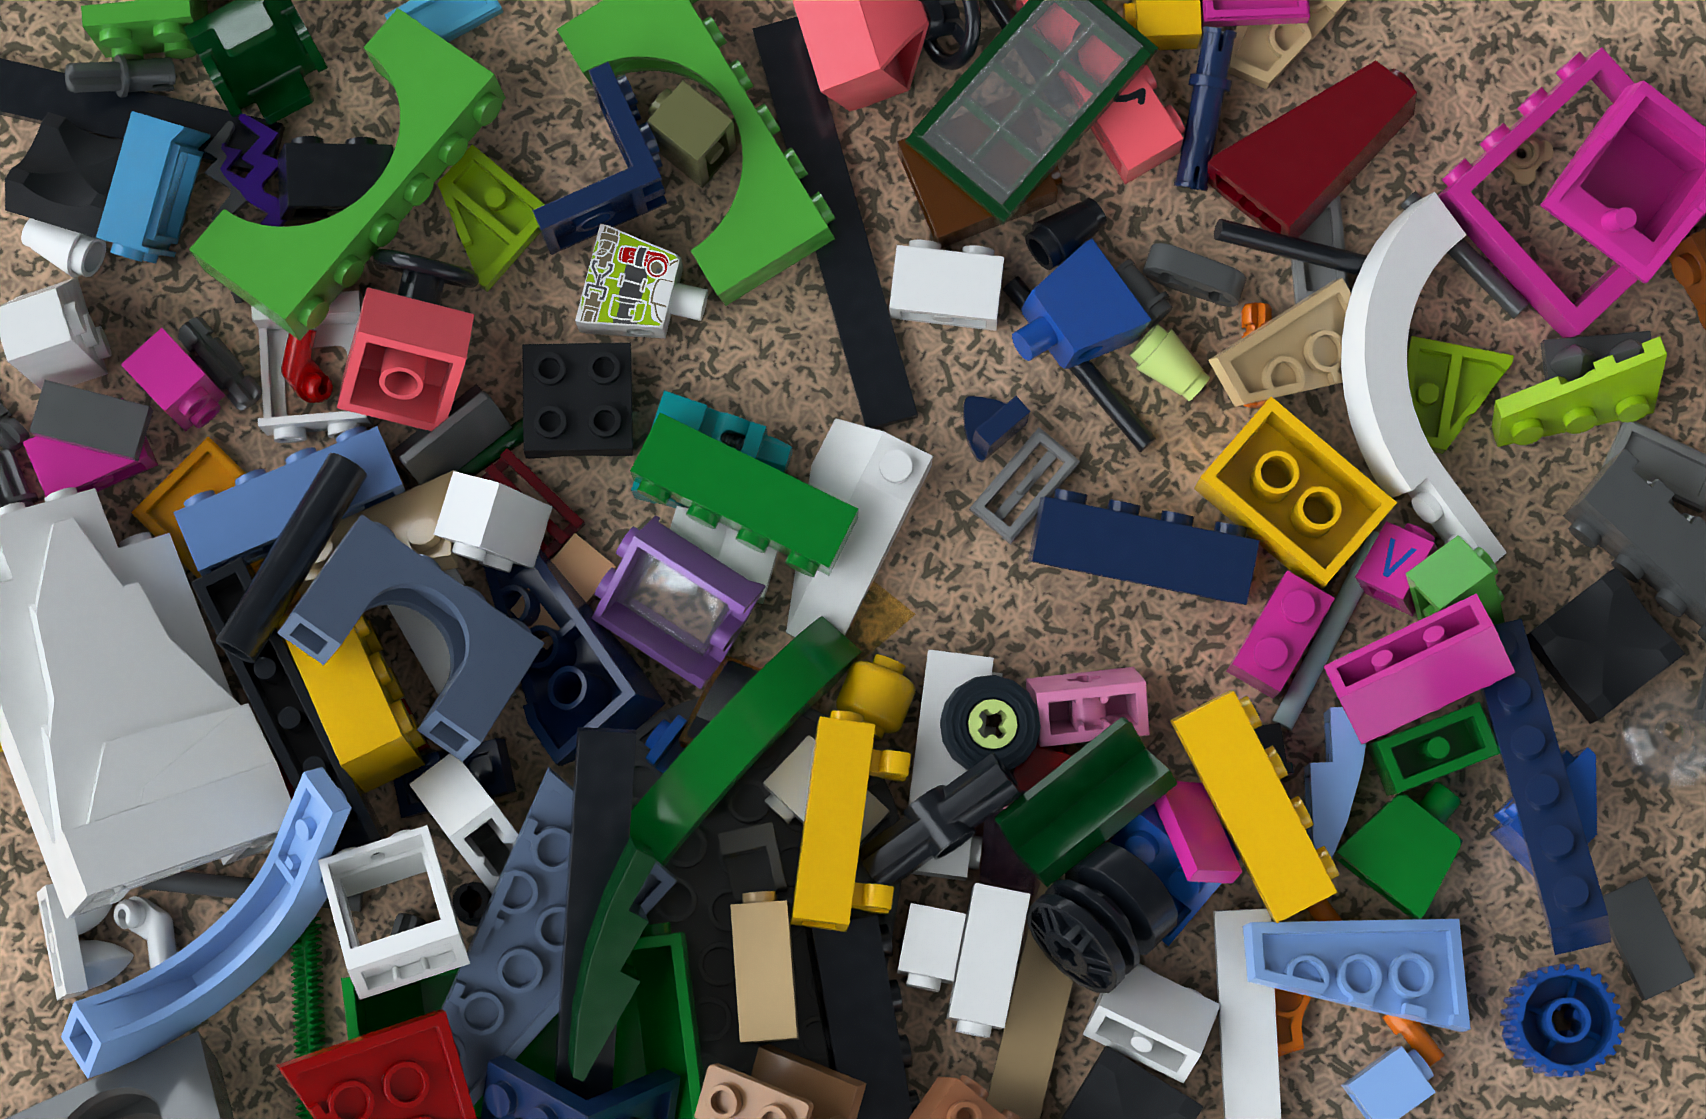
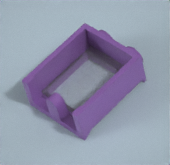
M655 515L641 530L633 526L621 541L616 554L622 560L617 570L611 568L599 583L594 595L601 600L591 619L701 689L725 661L766 586L750 581L659 523L660 517Z

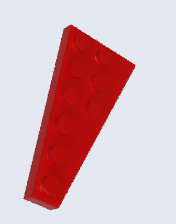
M442 1009L276 1065L314 1119H477L447 1014Z

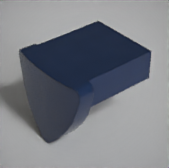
M968 396L965 399L963 407L964 431L971 452L978 462H984L1026 426L1031 411L1017 396L1012 398L1007 404L985 397Z

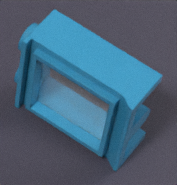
M134 111L131 112L96 238L113 243L110 253L140 262L147 261L155 264L159 255L175 257L176 252L169 250L171 243L178 244L204 153L198 151V149L210 138V134Z

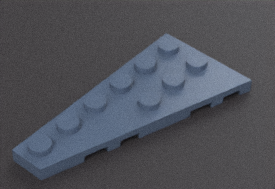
M549 766L468 947L467 954L470 964L459 968L441 1008L447 1014L473 1106L484 1095L488 1061L503 1054L515 1060L559 1012L573 787ZM656 861L634 903L641 906L647 915L676 883L675 876L661 863Z

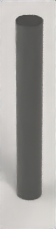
M1415 191L1401 204V207L1405 210L1411 204L1422 199V197ZM1462 238L1447 252L1513 319L1529 305L1465 239Z

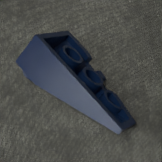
M541 548L534 569L513 564L511 572L507 573L483 565L493 603L497 610L509 618L521 621L529 627L538 620L541 612V603L560 628L556 630L545 625H536L530 628L532 634L540 640L551 636L553 644L548 650L544 647L541 648L521 680L527 702L526 705H523L527 723L556 765L563 766L575 761L577 727L637 730L666 704L638 663L612 632L591 619L594 611ZM523 595L525 608L520 618H517L511 611V608Z

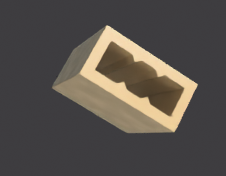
M776 891L743 893V904L730 905L740 1042L749 1044L799 1040L789 903L787 900L778 901Z

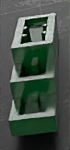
M631 836L604 889L584 947L572 1003L568 1063L573 1077L582 1082L585 1080L640 983L635 968L626 963V960L646 927L648 919L643 908L634 903V900L657 859L650 846Z

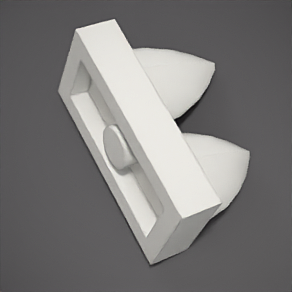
M54 884L45 885L37 892L57 1001L80 996L88 991V989L103 985L118 976L128 966L134 955L125 948L110 942L99 940L79 941L78 935L88 932L97 926L107 916L112 908V904L66 919Z

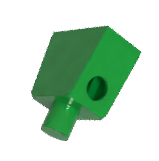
M1438 782L1433 784L1419 804L1401 792L1390 799L1336 848L1333 858L1410 919H1421L1428 910L1462 845L1463 840L1445 826V823L1462 801L1451 790Z

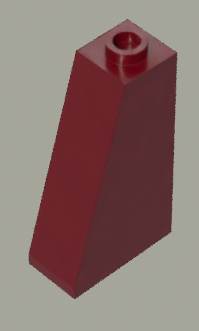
M1375 60L1214 155L1208 162V184L1264 230L1299 238L1333 199L1351 183L1414 116L1417 91L1414 90L1412 82L1405 74L1397 69L1388 70Z

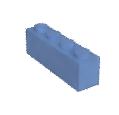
M365 426L349 429L336 438V444L316 451V448L313 447L302 449L287 457L285 460L286 465L267 473L265 469L253 470L238 477L235 480L236 486L218 494H215L213 490L204 491L188 498L184 502L185 507L173 513L201 576L240 557L249 564L265 558L329 453H336L350 459L367 473V478L342 519L405 492V488L378 426L369 430Z

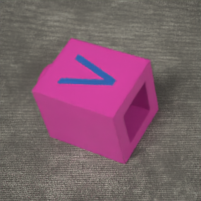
M1386 521L1355 576L1364 593L1413 617L1415 607L1406 573L1438 550L1434 543V536L1410 523H1406L1405 527L1401 528Z

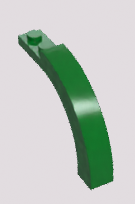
M823 616L811 623L777 653L724 706L631 811L630 836L650 846L657 861L665 866L737 781L800 716L834 687L863 651Z

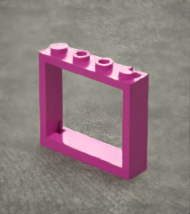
M1602 47L1588 57H1585L1579 51L1566 64L1560 67L1555 74L1561 81L1548 93L1540 87L1517 108L1523 117L1510 129L1503 122L1479 143L1485 152L1472 164L1464 158L1455 165L1442 179L1447 187L1438 195L1465 234L1562 338H1572L1581 334L1638 279L1615 263L1572 303L1471 191L1590 80L1598 86L1613 104L1626 86L1634 84L1632 79ZM1703 214V216L1698 220V222H1699L1702 218H1704V217L1706 216V214Z

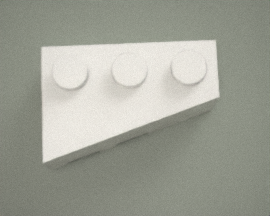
M78 277L18 296L0 305V339L6 359L41 390L44 380L73 386L108 374L103 359L111 357V349L102 327L94 326Z

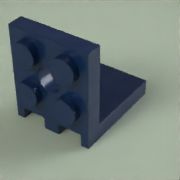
M609 62L590 69L589 74L597 102L628 168L532 210L551 255L596 236L600 224L614 228L668 204L664 196L665 190L661 183L662 177L658 168L663 166L658 154L660 152L658 144L647 122L637 125L636 121L641 120V116L636 106L638 102L625 74L617 78L615 77Z
M503 1054L488 1061L481 1119H675L681 1076L663 1067L594 1098L585 1100Z

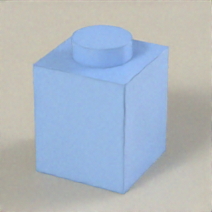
M1394 1046L1341 1085L1365 1119H1400L1435 1093V1090L1428 1082L1429 1079L1434 1077L1428 1064L1415 1049L1407 1053L1403 1046Z

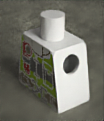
M600 224L575 322L579 332L586 334L666 338L671 314L698 321L702 320L706 308L708 290L680 283L683 264L681 257L677 254L611 226Z

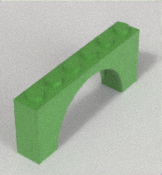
M602 0L556 29L591 85L592 81L589 70L606 62H609L615 76L639 71L673 73L689 78L708 88L725 103L734 115L741 137L743 153L740 184L735 199L722 222L702 243L690 250L724 305H729L834 240L835 238L827 226L828 223L835 220L833 213L819 191L812 196L808 195L800 182V179L808 175L807 171L792 147L784 152L781 151L773 138V135L781 131L780 127L765 103L757 108L754 107L746 94V91L754 87L753 83L738 59L730 64L725 60L719 48L726 44L727 41L711 15L701 21L692 4L699 0Z
M399 8L395 10L363 47L376 72L395 88L400 108V127L396 147L387 167L376 183L360 199L343 211L326 219L305 225L290 227L260 225L246 221L223 209L189 249L206 273L299 341L309 329H314L323 322L328 314L331 303L344 288H349L358 281L363 273L365 263L379 247H384L391 242L398 231L400 222L414 206L421 205L429 197L434 182L448 166L455 165L463 157L467 150L468 142L482 126L490 124L497 117L501 110L502 102L506 99L494 73Z

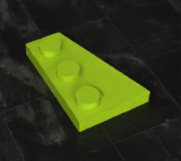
M1659 336L1641 343L1644 353L1616 363L1613 355L1593 362L1595 369L1569 382L1565 377L1557 376L1495 400L1491 427L1497 447L1514 443L1517 445H1528L1542 437L1565 432L1579 434L1597 425L1616 421L1634 422L1648 414L1654 413L1667 357L1661 337Z

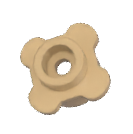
M1531 135L1496 168H1502L1506 174L1514 177V181L1518 185H1530L1536 179L1535 171L1539 166L1550 161L1553 157V147L1550 142L1546 140L1539 141ZM1517 151H1525L1526 157L1523 159L1519 158L1516 154Z

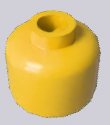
M876 654L873 662L856 661L851 665L837 698L836 707L838 711H849L863 715L864 723L876 724L874 738L882 740L884 733H896L902 727L916 688L910 679L903 676L906 668L905 665L889 657Z

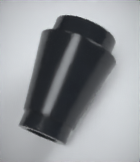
M1087 198L1082 202L1034 222L1032 231L1025 236V241L1035 260L1043 268L1052 270L1054 267L1060 266L1086 241L1090 240L1107 223V219L1099 204L1095 200Z

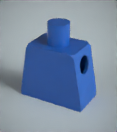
M1091 238L1031 291L1021 308L1028 324L1012 334V341L1018 353L1027 361L1049 350L1060 367L1069 369L1137 341L1151 322V318Z

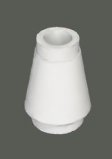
M32 218L26 222L22 231L21 240L23 245L30 247L71 277L75 278L80 275L91 277L98 271L106 253V242L104 240Z

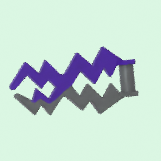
M240 114V122L260 137L242 156V160L254 168L245 178L229 171L243 151L226 147L235 130L234 123L228 121L204 149L206 153L217 159L204 173L231 191L229 197L211 219L214 221L223 209L235 215L247 203H250L267 213V216L260 225L283 227L287 220H280L279 199L264 192V185L278 170V160L265 154L280 134L248 115ZM231 291L236 304L245 301Z

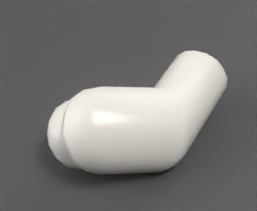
M137 896L124 899L116 905L114 910L116 924L122 929L128 928L147 940L150 969L177 953L174 924L168 912L147 898Z

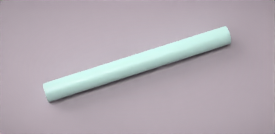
M1372 531L1366 538L1272 719L1274 723H1280L1282 727L1292 731L1324 669V665H1326L1364 592L1355 576L1377 539L1379 532Z

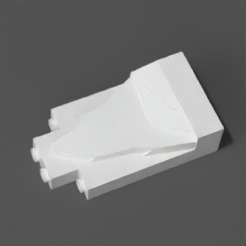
M75 487L53 492L45 497L44 503L25 507L23 502L11 503L0 507V743L66 919L119 902L133 888L221 858L222 864L226 865L271 849L291 803L290 795L277 762L249 703L240 705L233 698L170 533L152 538L150 532L139 533L122 540L119 543L120 548H118L96 489L93 488L78 493Z

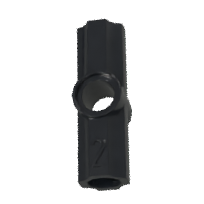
M991 753L947 786L939 785L912 802L904 810L905 816L883 830L873 840L864 844L859 849L861 862L878 884L894 887L932 858L935 860L940 859L962 846L976 833L975 827L990 816L995 815L1004 806L1016 800L1015 798L1023 792L1007 766L996 754Z

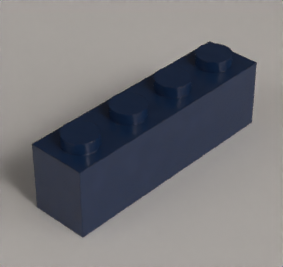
M1055 489L1054 498L1046 496L1040 498L1028 562L1239 605H1247L1260 540L1246 538L1247 527L1215 521L1214 530L1211 531L1192 527L1194 517L1190 515L1162 510L1161 518L1158 520L1139 516L1140 505L1110 499L1107 509L1086 505L1088 495L1063 489Z

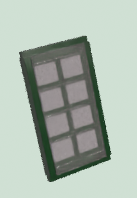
M1028 0L912 130L905 143L1004 225L1158 51V47L1101 0Z

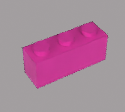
M1477 593L1324 665L1325 671L1361 745L1379 736L1386 735L1394 729L1428 713L1437 711L1475 691L1491 686L1495 682L1515 673L1495 626Z

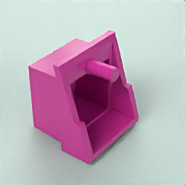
M1644 80L1628 85L1615 103L1605 111L1547 193L1548 196L1540 206L1642 283H1648L1703 214H1706V127Z

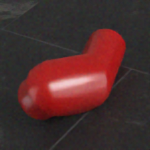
M309 329L300 341L290 333L288 334L281 373L299 398L308 403H322L331 396L333 384L331 379L323 373L311 358L317 332L314 329Z

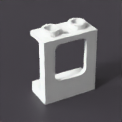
M359 290L341 292L331 303L326 318L319 326L314 328L317 332L313 348L341 346L347 351V355L349 354L364 300ZM251 306L252 321L259 330L264 418H258V427L267 436L274 435V441L278 443H297L307 440L306 432L328 431V437L336 439L343 432L355 427H374L373 417L350 411L288 416L285 378L282 376L281 366L289 333Z

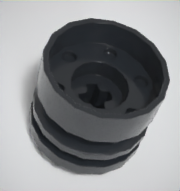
M1104 842L1066 872L1065 880H1056L1045 891V894H1042L1028 908L1027 924L1036 943L1046 957L1062 973L1080 986L1091 991L1110 993L1125 978V975L1130 973L1140 963V955H1147L1177 925L1178 912L1172 896L1162 881L1142 860L1122 847Z

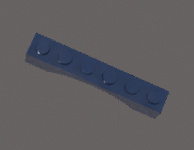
M1522 618L1494 625L1515 673L1480 690L1511 789L1554 954L1558 955L1610 943L1611 934L1607 909Z

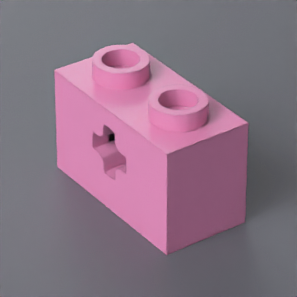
M1134 667L1026 678L1027 691L1039 712L1041 728L1037 742L1040 747L1090 742L1121 717H1126L1133 724L1139 736L1150 735L1146 681Z

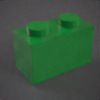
M1480 702L1459 708L1366 745L1387 796L1401 793L1500 754Z

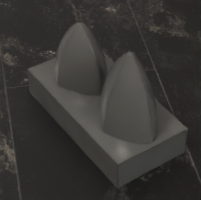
M1651 331L1543 340L1540 344L1545 381L1559 376L1565 377L1570 382L1583 377L1586 373L1595 369L1593 362L1613 355L1616 363L1642 354L1644 349L1641 343L1652 339Z

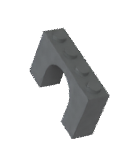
M199 1031L5 1119H234L219 1062Z

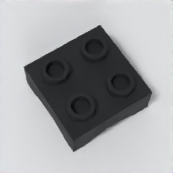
M48 112L41 122L37 135L27 154L20 163L11 168L5 178V211L96 238L124 139H110L97 136L74 125L66 117Z
M631 343L522 344L523 443L525 458L633 456Z
M1617 567L1606 573L1526 634L1530 649L1589 724L1600 720L1685 654L1676 641L1645 609Z
M1106 1046L1061 1119H1197L1204 1106Z

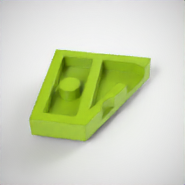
M472 144L466 150L463 157L450 168L437 185L474 272L479 277V284L482 289L488 292L541 232L532 210L545 204Z
M1416 336L1409 338L1407 344V371L1413 406L1423 433L1435 453L1443 454L1448 449L1465 424L1512 365L1514 355Z

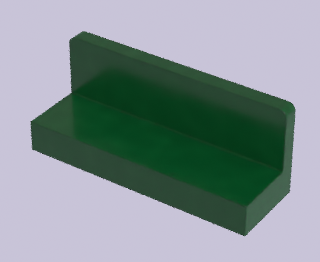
M1121 717L995 817V822L1017 858L1046 887H1049L1176 786L1177 782L1171 771L1145 748L1133 724L1126 717Z

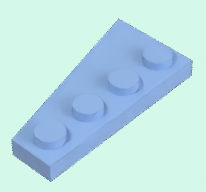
M1459 919L1250 922L1243 926L1248 982L1458 1032L1471 1029Z

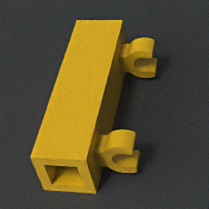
M831 711L830 718L819 717L790 920L792 925L846 932L850 924L852 908L889 914V910L892 907L893 886L857 883L855 878L869 775L894 781H906V777L909 774L911 753L873 749L876 724L864 723V716L859 713Z

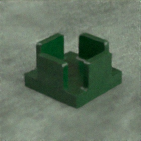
M234 0L183 27L232 118L242 114L241 109L256 103L267 124H273L314 101V97L304 77L315 70L320 73L328 68L291 0Z

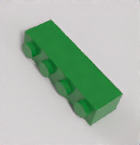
M659 413L630 470L633 480L640 484L637 491L643 496L662 505H667L669 499H672L689 507L686 515L694 521L711 529H716L718 523L738 531L735 539L743 545L761 553H765L769 546L788 556L785 561L786 565L810 577H815L817 571L830 576L858 520V508L662 413Z

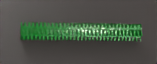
M315 916L301 936L290 947V949H293L290 955L294 957L291 962L295 964L291 967L295 971L291 976L296 978L291 981V983L296 985L292 987V990L297 992L292 994V997L297 999L292 1001V1004L297 1006L292 1009V1011L297 1013L292 1016L297 1020L293 1022V1025L297 1027L293 1029V1032L298 1034L293 1036V1039L298 1041L293 1044V1046L298 1048L294 1050V1053L298 1055L294 1059L324 1049L320 1048V1046L325 1044L324 1041H319L325 1037V1035L319 1034L325 1030V1028L319 1027L325 1021L319 1020V1018L324 1017V1014L318 1013L324 1010V1007L318 1006L324 1003V1000L318 999L324 996V993L318 992L324 989V987L318 985L323 982V979L317 978L323 975L322 972L317 971L323 968L322 965H317V963L323 961V959L317 958L322 952L316 951V949L322 947V945L316 944V942L322 940V938L316 937V935L322 934V931L316 930V928L321 927V924L315 923L321 920V917ZM300 1098L295 1099V1102L300 1104L295 1109L301 1111L296 1113V1116L301 1119H314Z

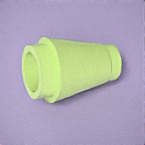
M1158 323L1146 333L1129 354L1138 363L1135 369L1177 394L1182 395L1188 401H1191L1210 379V376L1203 371V368L1172 328L1166 331Z

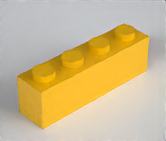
M1229 690L1170 720L1271 919L1279 923L1338 893L1331 881L1340 876L1335 863L1325 846L1315 849L1306 832V829L1314 826L1313 821L1299 796L1289 799L1280 779L1288 776V773L1274 746L1272 745L1264 749L1254 729L1262 726V722L1249 697L1245 696L1238 699L1235 692Z

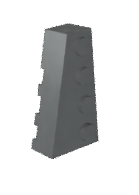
M1624 448L1600 469L1565 512L1563 517L1572 523L1568 529L1584 545L1590 548H1595L1599 545L1615 558L1611 562L1614 568L1617 567L1626 579L1635 583L1642 579L1658 593L1654 598L1667 612L1676 617L1686 614L1701 626L1698 634L1706 642V522L1700 516H1692L1688 513L1680 514L1674 508V502L1671 499L1675 493L1659 479H1655L1653 482L1642 479L1633 470L1639 460Z

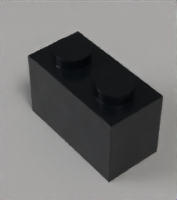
M300 136L293 138L291 143H285L278 156L280 220H323L343 211L360 199L376 183L392 157L393 145L377 144V140L371 137H354L347 139L345 144L324 143V139L321 137Z

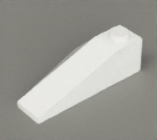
M837 418L834 420L811 465L808 485L858 508V520L830 576L817 571L815 577H810L795 570L786 629L787 634L796 637L821 616L828 620L844 636L847 634L932 467V455L884 431Z

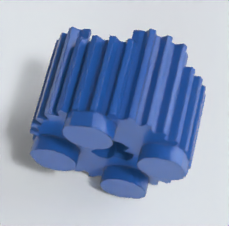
M1558 964L1529 971L1523 978L1516 980L1518 986L1510 987L1509 989L1512 996L1505 997L1503 1000L1507 1004V1009H1501L1500 1011L1505 1016V1020L1500 1021V1026L1504 1027L1502 1037L1507 1049L1515 1052L1513 1056L1515 1059H1524L1522 1066L1525 1068L1533 1067L1534 1073H1544L1547 1077L1585 1075V1072L1595 1071V1065L1606 1063L1605 1056H1614L1616 1054L1613 1046L1621 1045L1622 1041L1617 1036L1618 1033H1624L1625 1029L1619 1026V1021L1623 1020L1622 1016L1616 1014V1010L1621 1008L1620 1004L1613 1003L1612 1000L1616 995L1614 992L1608 993L1606 991L1609 984L1601 982L1602 975L1599 973L1591 974L1590 968L1580 969L1577 964L1567 966L1565 964ZM1561 1007L1566 1009L1564 1018L1571 1022L1570 1030H1561L1557 1033L1555 1024L1552 1022L1553 1012H1559Z

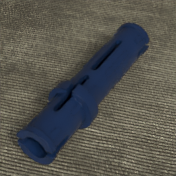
M1203 26V38L1196 74H1190L1188 85L1193 86L1174 186L1188 187L1199 191L1208 190V162L1213 157L1224 93L1230 92L1232 81L1227 79L1234 39L1237 36L1235 31L1228 29L1221 31L1222 28Z

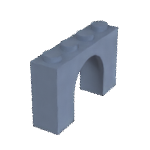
M362 514L343 537L277 633L319 663L325 665L342 645L365 611L377 606L399 605L424 615L438 628L447 643L450 654V673L447 683L417 728V731L463 762L483 742L543 647L544 642L534 636L524 623L507 617L487 603L485 597L479 591L463 586L443 572L438 563L432 558L416 553L399 541L388 527L381 523L373 522Z

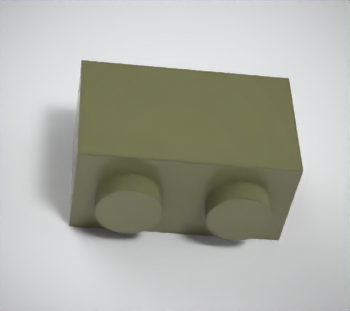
M684 80L681 81L673 92L669 88L661 92L649 108L648 114L651 117L648 119V124L660 150L658 153L701 188L709 182L737 149L733 120Z

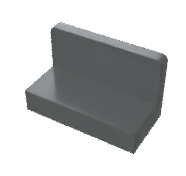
M475 384L453 402L448 419L433 431L418 429L392 451L418 484L421 485L450 471L455 470L457 472L511 429L512 426L487 392L482 391Z

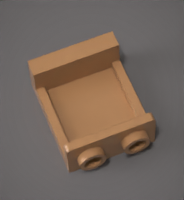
M767 1044L758 1048L751 1076L719 1063L708 1066L694 1118L857 1119L867 1083Z

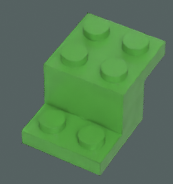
M135 0L82 5V27L105 58L111 57L112 61H114L115 56L118 54H123L126 59H144V54L164 52L166 57H171L172 59H186L194 57L197 53L183 27L208 15L207 0Z

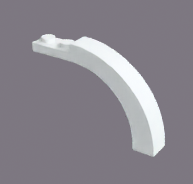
M1433 192L1411 204L1392 221L1376 241L1361 267L1349 299L1342 335L1341 371L1344 398L1357 444L1372 476L1380 488L1391 498L1408 493L1412 498V506L1417 515L1432 525L1443 540L1444 545L1459 535L1473 550L1481 547L1496 563L1507 552L1430 447L1416 415L1409 388L1407 343L1415 304L1432 270L1443 256L1466 236L1441 199Z

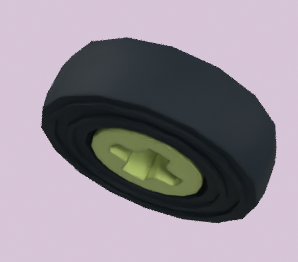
M997 675L974 677L957 687L944 703L940 719L943 744L951 758L966 770L975 766L991 753L996 754L1010 771L1023 764L1037 745L1041 728L1038 708L1029 692L1015 681ZM982 711L988 716L995 713L1001 715L1002 721L998 728L1002 735L999 738L994 734L983 737L978 730L983 725V721L979 717Z

